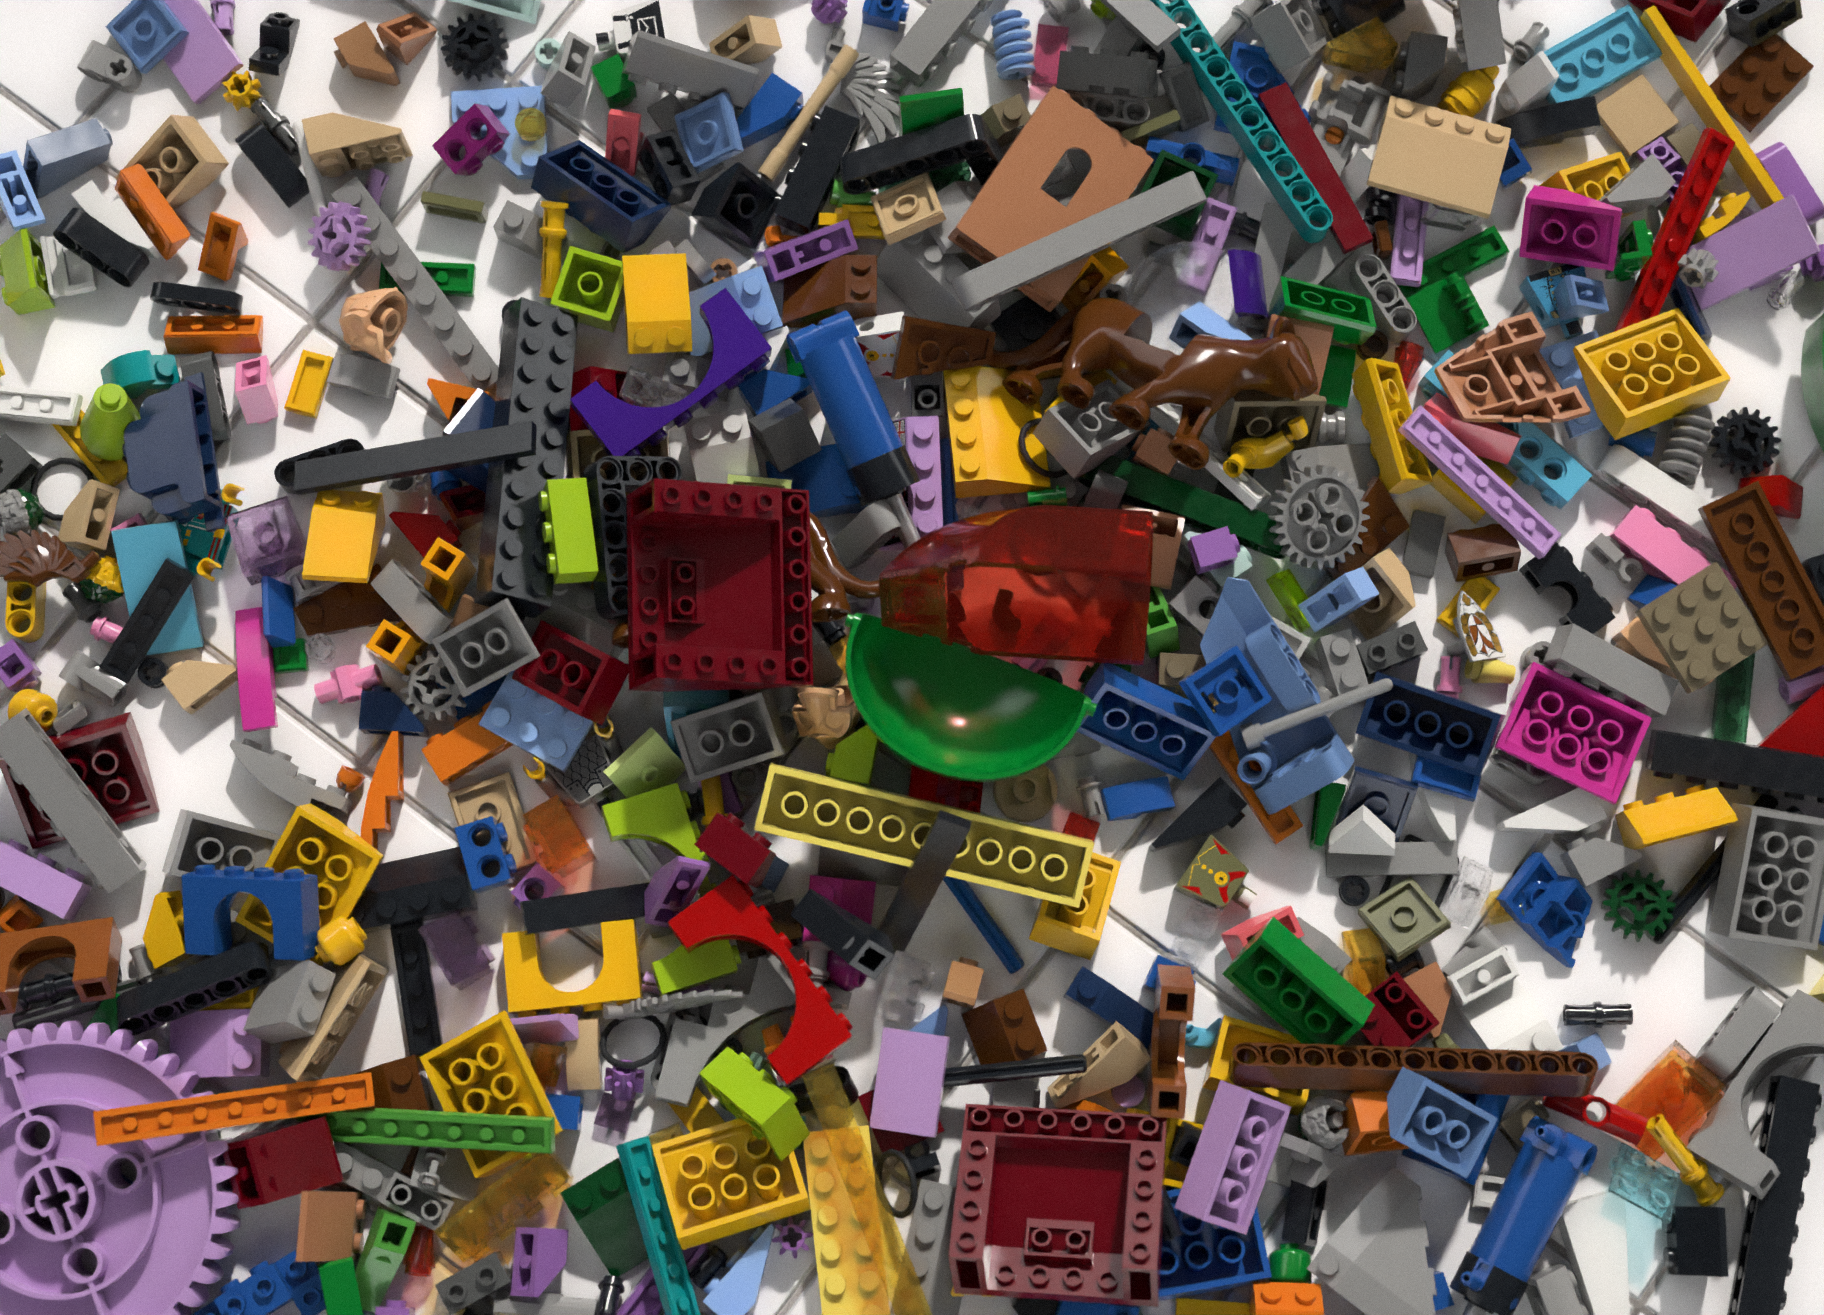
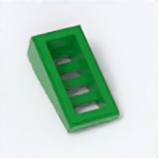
M1332 782L1315 791L1310 849L1317 850L1325 843L1345 793L1346 784Z

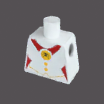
M904 312L860 318L854 321L859 332V336L856 339L872 376L891 378Z

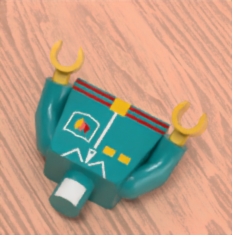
M232 483L226 484L221 489L226 524L224 529L207 532L204 513L195 515L188 523L179 524L188 570L201 575L211 582L215 580L211 576L213 569H223L241 514L234 506L229 504L241 506L243 501L236 499V497L245 488ZM159 514L157 523L170 521L164 515Z

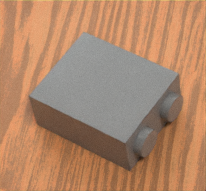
M311 960L271 968L272 977L267 983L259 986L243 1030L269 1044L314 1036L336 974Z

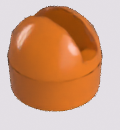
M342 765L337 773L336 783L340 789L346 784L345 791L352 793L361 786L365 777L354 769Z

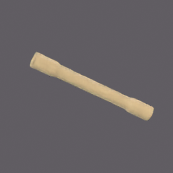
M844 44L805 106L781 141L772 149L759 168L758 173L765 179L773 182L788 161L789 155L812 123L815 115L819 113L838 83L847 75L860 56L855 49Z

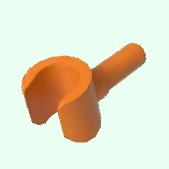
M779 225L767 227L764 233L769 247L799 237L782 235Z

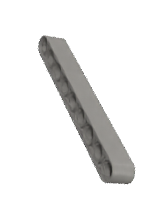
M1194 171L1187 172L970 270L953 279L951 284L964 310H972L1187 212L1207 201V197Z

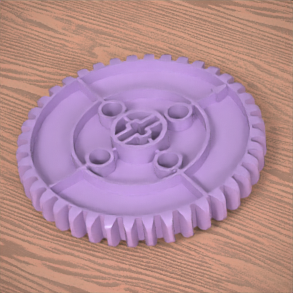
M66 1021L61 1024L60 1028L52 1022L40 1023L34 1027L33 1032L26 1028L15 1029L8 1034L7 1041L0 1039V1211L5 1213L10 1220L8 1234L4 1235L0 1232V1315H191L189 1306H201L209 1299V1292L203 1284L215 1283L223 1277V1269L213 1259H222L233 1254L234 1245L228 1239L222 1237V1233L233 1231L239 1228L241 1224L239 1217L227 1212V1206L239 1201V1196L233 1193L232 1188L228 1187V1179L238 1174V1168L226 1166L223 1154L229 1149L227 1143L232 1138L219 1139L217 1131L220 1129L104 1146H97L93 1111L213 1095L212 1091L198 1094L192 1092L199 1079V1075L195 1070L175 1075L180 1062L179 1056L175 1053L165 1054L155 1059L158 1053V1043L155 1040L145 1039L135 1044V1035H132L131 1030L119 1029L111 1035L109 1026L105 1023H92L85 1029L80 1021ZM40 1121L46 1124L50 1131V1139L46 1147L39 1144L35 1137L36 1126ZM125 1158L132 1161L137 1169V1177L133 1184H129L121 1176L120 1169ZM68 1192L70 1201L64 1203L62 1194ZM85 1248L90 1249L97 1257L98 1264L94 1273L86 1270L82 1264L81 1257Z

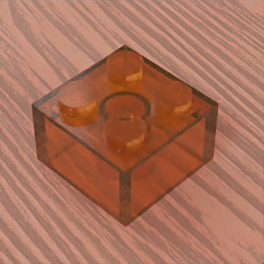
M558 795L523 814L527 823L522 827L530 841L535 846L540 845L543 849L539 853V857L547 870H550L552 874L557 872L564 878L597 859L569 809Z

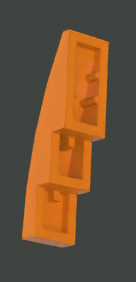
M399 731L391 732L377 762L368 790L360 837L377 851L378 833L391 832V800H404V736Z

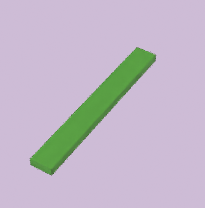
M367 1107L297 1118L298 1122L326 1116L333 1142L552 1154L555 1151V1117Z

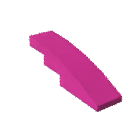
M262 607L235 611L237 673L243 731L252 732L277 728L278 721L275 705L277 692L274 676L273 648L264 636Z

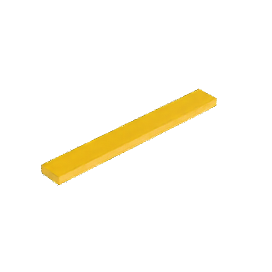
M1653 5L1646 9L1639 19L1662 52L1660 59L1707 128L1712 127L1735 141L1728 160L1761 210L1783 199V195L1656 6Z

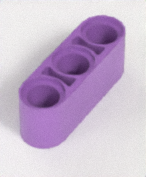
M1777 142L1755 154L1783 197L1785 198L1791 194L1795 196L1808 226L1824 218V206L1785 144Z

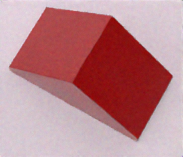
M1784 475L1739 479L1738 490L1758 481L1776 516L1801 518L1804 488Z

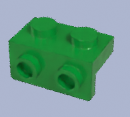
M1645 219L1632 221L1618 239L1617 250L1619 256L1616 258L1614 271L1607 270L1605 272L1606 280L1616 279L1617 282L1629 281L1635 278L1636 274L1651 258L1653 235L1651 230L1647 229Z

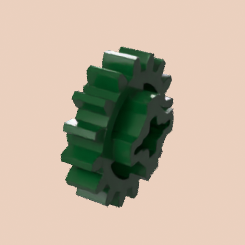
M1636 869L1634 877H1630L1625 871L1621 875L1622 882L1613 878L1610 883L1613 889L1606 888L1603 896L1609 899L1602 901L1601 904L1602 909L1609 910L1604 916V921L1613 920L1614 924L1611 930L1615 932L1622 929L1624 931L1623 939H1627L1631 933L1635 934L1636 942L1641 941L1643 934H1646L1650 940H1653L1655 929L1663 934L1667 928L1663 922L1671 923L1674 917L1668 911L1674 910L1675 903L1667 901L1673 892L1672 890H1662L1665 883L1663 879L1657 883L1652 881L1654 876L1652 872L1644 878L1638 869ZM1631 887V891L1627 896L1621 895L1620 898H1617L1621 891ZM1646 889L1653 892L1655 896H1652ZM1635 900L1639 901L1640 906L1643 907L1642 911H1638L1636 905H1633ZM1659 914L1656 920L1645 925V921L1649 916ZM1620 915H1624L1631 923L1625 921Z

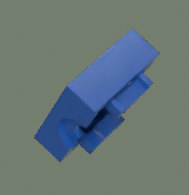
M1237 645L1229 647L1210 663L1178 682L1213 737L1221 736L1272 701L1269 693ZM1236 669L1239 671V673L1241 674V676L1243 677L1244 681L1246 682V684L1248 685L1249 688H1247V687L1244 685V683L1242 682V680H1241L1240 677L1238 676V673L1236 672ZM1211 693L1214 699L1219 702L1216 706L1208 698V695ZM1212 706H1214L1215 713L1210 709Z

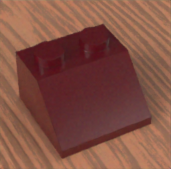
M731 812L727 817L717 813L694 845L746 884L759 888L776 856V853L769 849L772 843L758 832L751 836L743 830L746 823Z

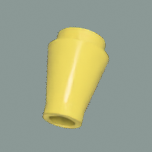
M1467 658L1464 670L1465 677L1471 679L1473 683L1511 684L1516 672L1514 665L1506 664L1498 659L1470 662L1469 658Z

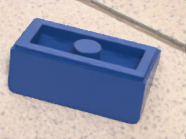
M263 576L261 587L264 636L272 648L294 645L296 643L293 588L269 576Z

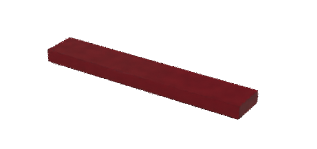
M1285 82L1260 93L1257 100L1270 123L1333 215V222L1329 229L1342 253L1345 255L1371 243L1373 236L1288 84Z

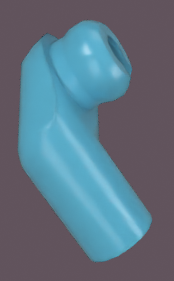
M1218 1018L1207 1029L1187 1024L1185 1045L1200 1049L1211 1048L1214 1045L1222 1019Z

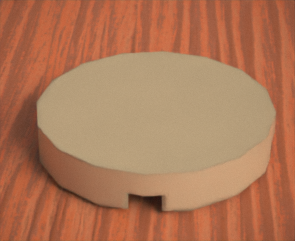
M1044 764L1026 774L994 781L993 797L997 808L1006 817L1016 822L1030 823L1042 819L1051 811L1057 799L1058 785L1053 772Z

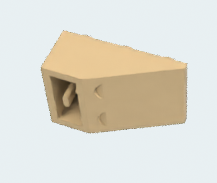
M334 112L301 119L309 155L322 177H339L345 171L354 169L369 170L375 167V164L384 162L399 163L404 161L406 157L413 156L402 129Z

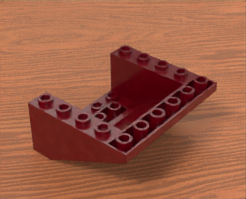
M653 478L628 494L629 690L667 692L813 686L809 490Z
M966 1104L948 1255L954 1293L1159 1307L1167 1118L1151 1117L1150 1114Z

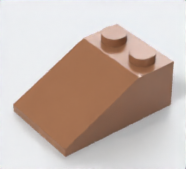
M302 1191L296 1261H334L351 1256L353 1260H357V1254L362 1253L364 1245V1235L359 1233L360 1220L365 1219L367 1202L366 1199H362V1192Z

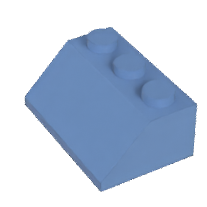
M1404 1067L1401 1068L1387 1096L1390 1137L1467 1179L1498 1118L1433 1081Z

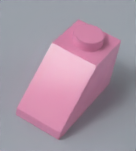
M267 355L236 363L235 393L247 424L255 422L262 424L278 417V399Z

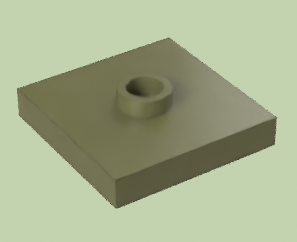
M1412 876L1407 877L1358 909L1359 917L1397 962L1451 928L1449 919Z

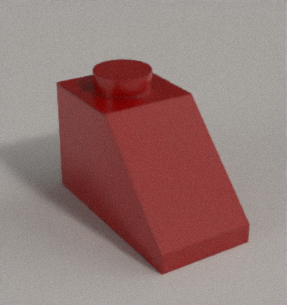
M396 511L388 515L423 558L438 537L457 549L463 547L458 539L462 533L450 519L445 523L439 515Z

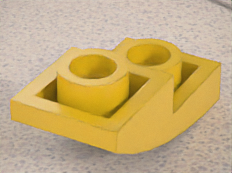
M1733 192L1718 201L1719 206L1711 214L1712 216L1699 223L1692 239L1693 244L1725 229L1751 197L1749 192H1744L1738 196Z

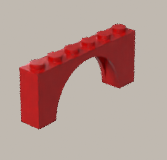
M731 875L669 920L668 926L687 953L714 941L741 940L764 948L781 962L788 972L794 987L796 1009L793 1022L786 1037L775 1051L767 1057V1062L783 1084L789 1087L852 1039L849 1031L853 1029V1026L842 1012L838 1015L829 1005L833 1002V999L822 985L818 988L809 978L813 975V972L802 958L798 961L790 952L794 947L783 932L777 935L770 925L774 920L763 905L757 908L750 898L754 893L749 885L742 880L737 881L734 875Z

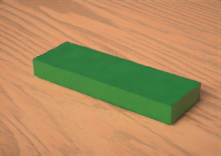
M421 262L445 296L474 297L475 264ZM381 263L379 289L397 287L404 294Z

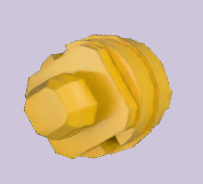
M1491 66L1463 71L1455 80L1449 83L1448 88L1441 94V100L1436 105L1437 108L1474 118L1477 113L1482 112L1485 104L1492 97L1491 93L1496 89L1492 82L1499 74V67Z

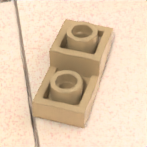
M578 1018V1039L565 1041L568 1091L601 1089L603 1082L600 1062L601 1050L599 1047L601 1038L599 1018Z

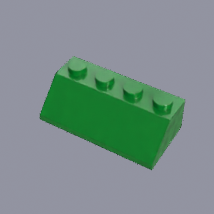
M1272 917L1252 937L1222 973L1301 1044L1343 1045L1363 1027L1375 1006L1275 917Z

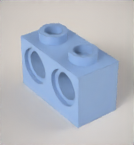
M1364 567L1343 574L1298 606L1315 633L1333 626L1380 593Z

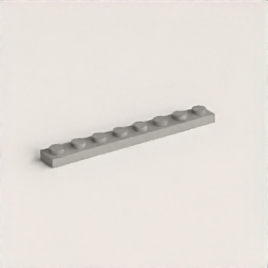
M354 177L331 195L337 203L339 201L350 203L352 206L361 209L359 215L367 216L368 219L364 223V227L371 228V232L366 234V239L371 241L370 248L473 387L488 391L497 385L499 367L358 177Z

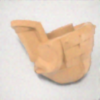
M395 287L372 290L347 297L341 309L339 323L344 341L351 345L350 349L352 351L366 352L375 359L381 360L382 363L390 364L393 358L388 350L395 344L407 319L408 305L405 296Z
M847 685L823 688H797L799 699L792 708V715L800 736L805 737L808 735L827 749H834L836 744L855 732V726L858 724L860 714L852 700Z

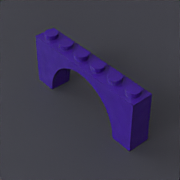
M726 288L700 305L699 315L710 333L713 357L705 378L690 395L666 406L640 407L615 398L602 388L597 381H594L570 399L573 410L609 456H641L642 453L640 451L647 445L651 444L653 447L662 442L667 437L666 432L675 425L678 428L684 426L693 418L692 413L702 406L703 409H707L719 399L718 394L726 388L729 391L735 389L745 380L743 377L752 369L758 372L770 362L769 357L771 356L772 347Z

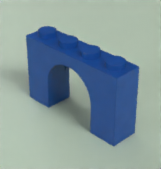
M210 864L195 866V871L182 875L185 954L215 956L230 949L232 946V903L239 892H246L259 898L271 915L274 959L305 961L318 955L315 950V946L319 944L316 934L320 929L317 875L304 874L303 869L284 870L283 873H274V868L271 867L256 868L254 872L245 871L244 866L225 867L224 870H215V865Z

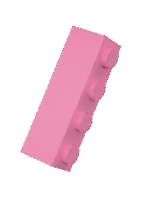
M1637 505L1627 512L1609 535L1618 542L1621 547L1620 551L1625 554L1626 558L1637 559L1642 564L1644 572L1675 585L1680 584L1712 564L1700 549L1688 546L1681 540L1682 537L1677 531L1670 527L1665 528L1656 521V516L1650 510L1643 507L1640 508ZM1721 568L1735 589L1737 585L1732 580V575L1724 568Z

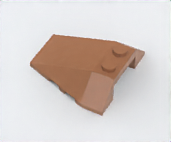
M1532 311L1502 320L1495 329L1486 335H1481L1471 346L1461 349L1435 368L1434 373L1462 422L1562 423L1590 414L1591 410L1577 386L1562 390L1539 350L1546 338V334Z

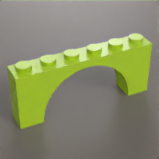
M678 782L602 806L601 813L611 842L625 839L647 840L664 846L677 856L709 862L707 854L700 852L699 848L694 845L701 836L695 820L690 822L687 809L691 808L686 790L680 791ZM707 874L697 890L698 899L717 886L716 882L710 883ZM729 940L707 943L690 953H687L681 944L669 955L652 962L651 969L660 996H668L736 974L738 971L737 965L741 964V957L736 944L731 946Z

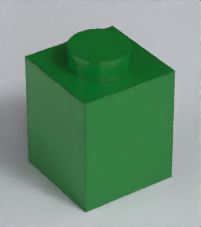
M619 54L591 66L594 81L610 110L615 107L623 108L629 105L634 98L638 97L634 82L628 80L629 75L622 73L624 64Z

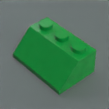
M1280 276L1269 306L1270 316L1275 314L1334 326L1332 338L1345 345L1351 343L1362 345L1375 333L1377 328L1370 298Z

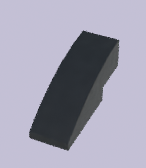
M1595 96L1534 108L1495 122V124L1511 128L1510 139L1513 138L1520 149L1559 144L1565 138L1593 135L1601 126Z

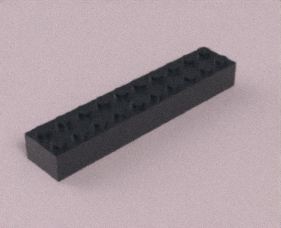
M521 297L504 313L493 427L533 421L537 425L536 455L489 463L474 603L492 607L508 598L516 614L534 619L552 607L554 578L553 573L549 574L547 571L546 556L550 554L549 542H544L542 525L543 522H546L545 511H540L538 495L539 491H543L547 480L563 479L578 316Z

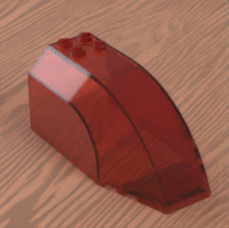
M1040 505L990 511L950 523L911 544L897 555L879 574L882 626L922 637L923 633L939 637L942 644L949 646L956 642L971 647L970 652L979 655L1144 666L1151 590L1154 512Z

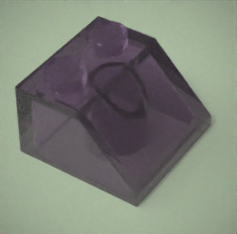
M288 496L225 516L242 573L251 586L261 583L263 576L276 578L284 575L290 569L304 564L307 544Z
M457 911L418 929L452 987L463 990L495 970L491 963L496 960L495 956L486 943L483 945L479 943L475 936L479 929L470 915L464 917L462 913Z

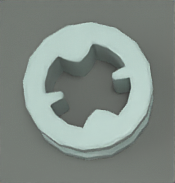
M545 38L539 41L535 47L537 62L544 69H549L553 59H546V56L542 53L546 54V49L551 48L556 54L561 46L557 40Z

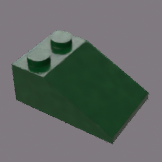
M616 1158L560 1193L575 1221L610 1275L620 1277L649 1259L620 1158Z

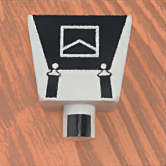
M648 0L613 12L611 14L613 30L596 33L599 52L617 49V53L624 64L631 37L638 30L665 38L659 0Z

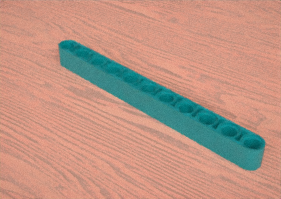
M1151 0L1176 24H1183L1187 27L1181 28V34L1170 42L1171 46L1183 63L1190 62L1197 84L1299 235L1309 243L1321 242L1333 222V215L1189 2L1187 0H1167L1170 3L1165 4L1160 0ZM1192 48H1199V49H1201L1203 52H1202V53L1196 52V51H1194ZM1215 72L1220 77H1213L1209 73ZM1225 97H1233L1237 102L1228 101ZM1248 121L1252 123L1254 126L1248 127L1244 125L1242 122ZM1259 146L1268 147L1271 151L1265 152ZM1276 171L1285 172L1287 177L1279 176ZM1293 196H1300L1305 202H1298ZM1310 221H1317L1322 227H1315Z

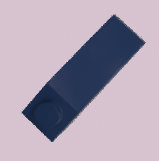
M1082 966L1063 997L1109 1026H1112L1116 1021L1138 1038L1147 1049L1151 1043L1153 1013L1111 983Z

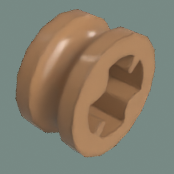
M728 258L717 259L710 266L717 274L711 279L712 283L726 278L718 279V269L725 271L727 268L730 269L729 276L738 274L736 265Z

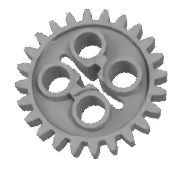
M1317 464L1315 469L1314 467L1305 466L1304 474L1294 471L1293 477L1295 481L1284 479L1283 483L1287 489L1285 491L1276 490L1275 493L1281 499L1279 502L1270 503L1272 507L1277 509V513L1269 515L1268 518L1275 520L1277 525L1271 527L1269 531L1279 534L1273 543L1280 546L1284 545L1280 553L1290 556V562L1300 563L1301 567L1310 569L1312 566L1314 569L1322 570L1324 565L1325 567L1334 568V559L1337 562L1344 563V552L1354 555L1355 551L1352 544H1362L1363 541L1358 537L1359 532L1368 531L1361 523L1364 520L1370 519L1369 515L1362 514V509L1366 508L1369 503L1359 500L1365 491L1355 489L1358 480L1348 479L1349 473L1346 471L1338 472V467L1328 466L1327 468L1325 465ZM1327 488L1329 492L1328 498L1323 502V492ZM1302 505V514L1297 518L1296 510ZM1341 516L1342 524L1340 528L1337 529L1336 521ZM1315 532L1316 541L1311 546L1310 537Z

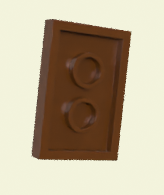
M1776 33L1753 48L1748 46L1709 87L1726 112L1748 132H1751L1814 66Z

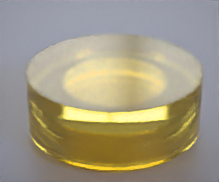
M526 108L517 114L515 127L522 139L537 141L545 135L547 122L541 111L535 108Z

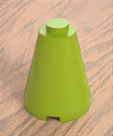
M108 383L98 387L80 424V435L91 454L103 460L117 461L123 459L125 456L123 453L124 430L129 423L141 419L139 411L121 386Z

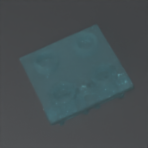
M1622 1142L1617 1158L1613 1157L1608 1164V1168L1612 1170L1608 1191L1668 1224L1680 1183V1174Z

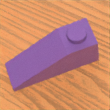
M846 219L769 247L753 255L757 266L763 267L767 282L770 283L857 250L858 246L849 221Z
M677 856L656 871L644 892L645 923L669 928L668 921L690 905L710 869V862Z

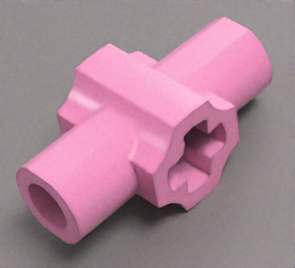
M357 664L344 665L330 672L332 679L315 684L314 690L321 704L335 699L340 704L352 703L361 700L362 690L366 691V689L372 686L382 684L383 678L377 664L361 669Z

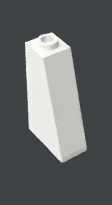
M1612 1188L1568 1201L1557 1224L1572 1271L1577 1280L1581 1299L1589 1315H1630L1624 1189Z

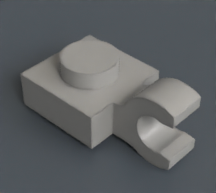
M1602 532L1585 547L1607 570L1612 569L1619 581L1627 584L1632 579L1626 574V567H1631L1636 573L1643 569L1642 564L1637 559L1623 558L1625 554L1620 551L1621 547L1618 542L1610 536H1605Z

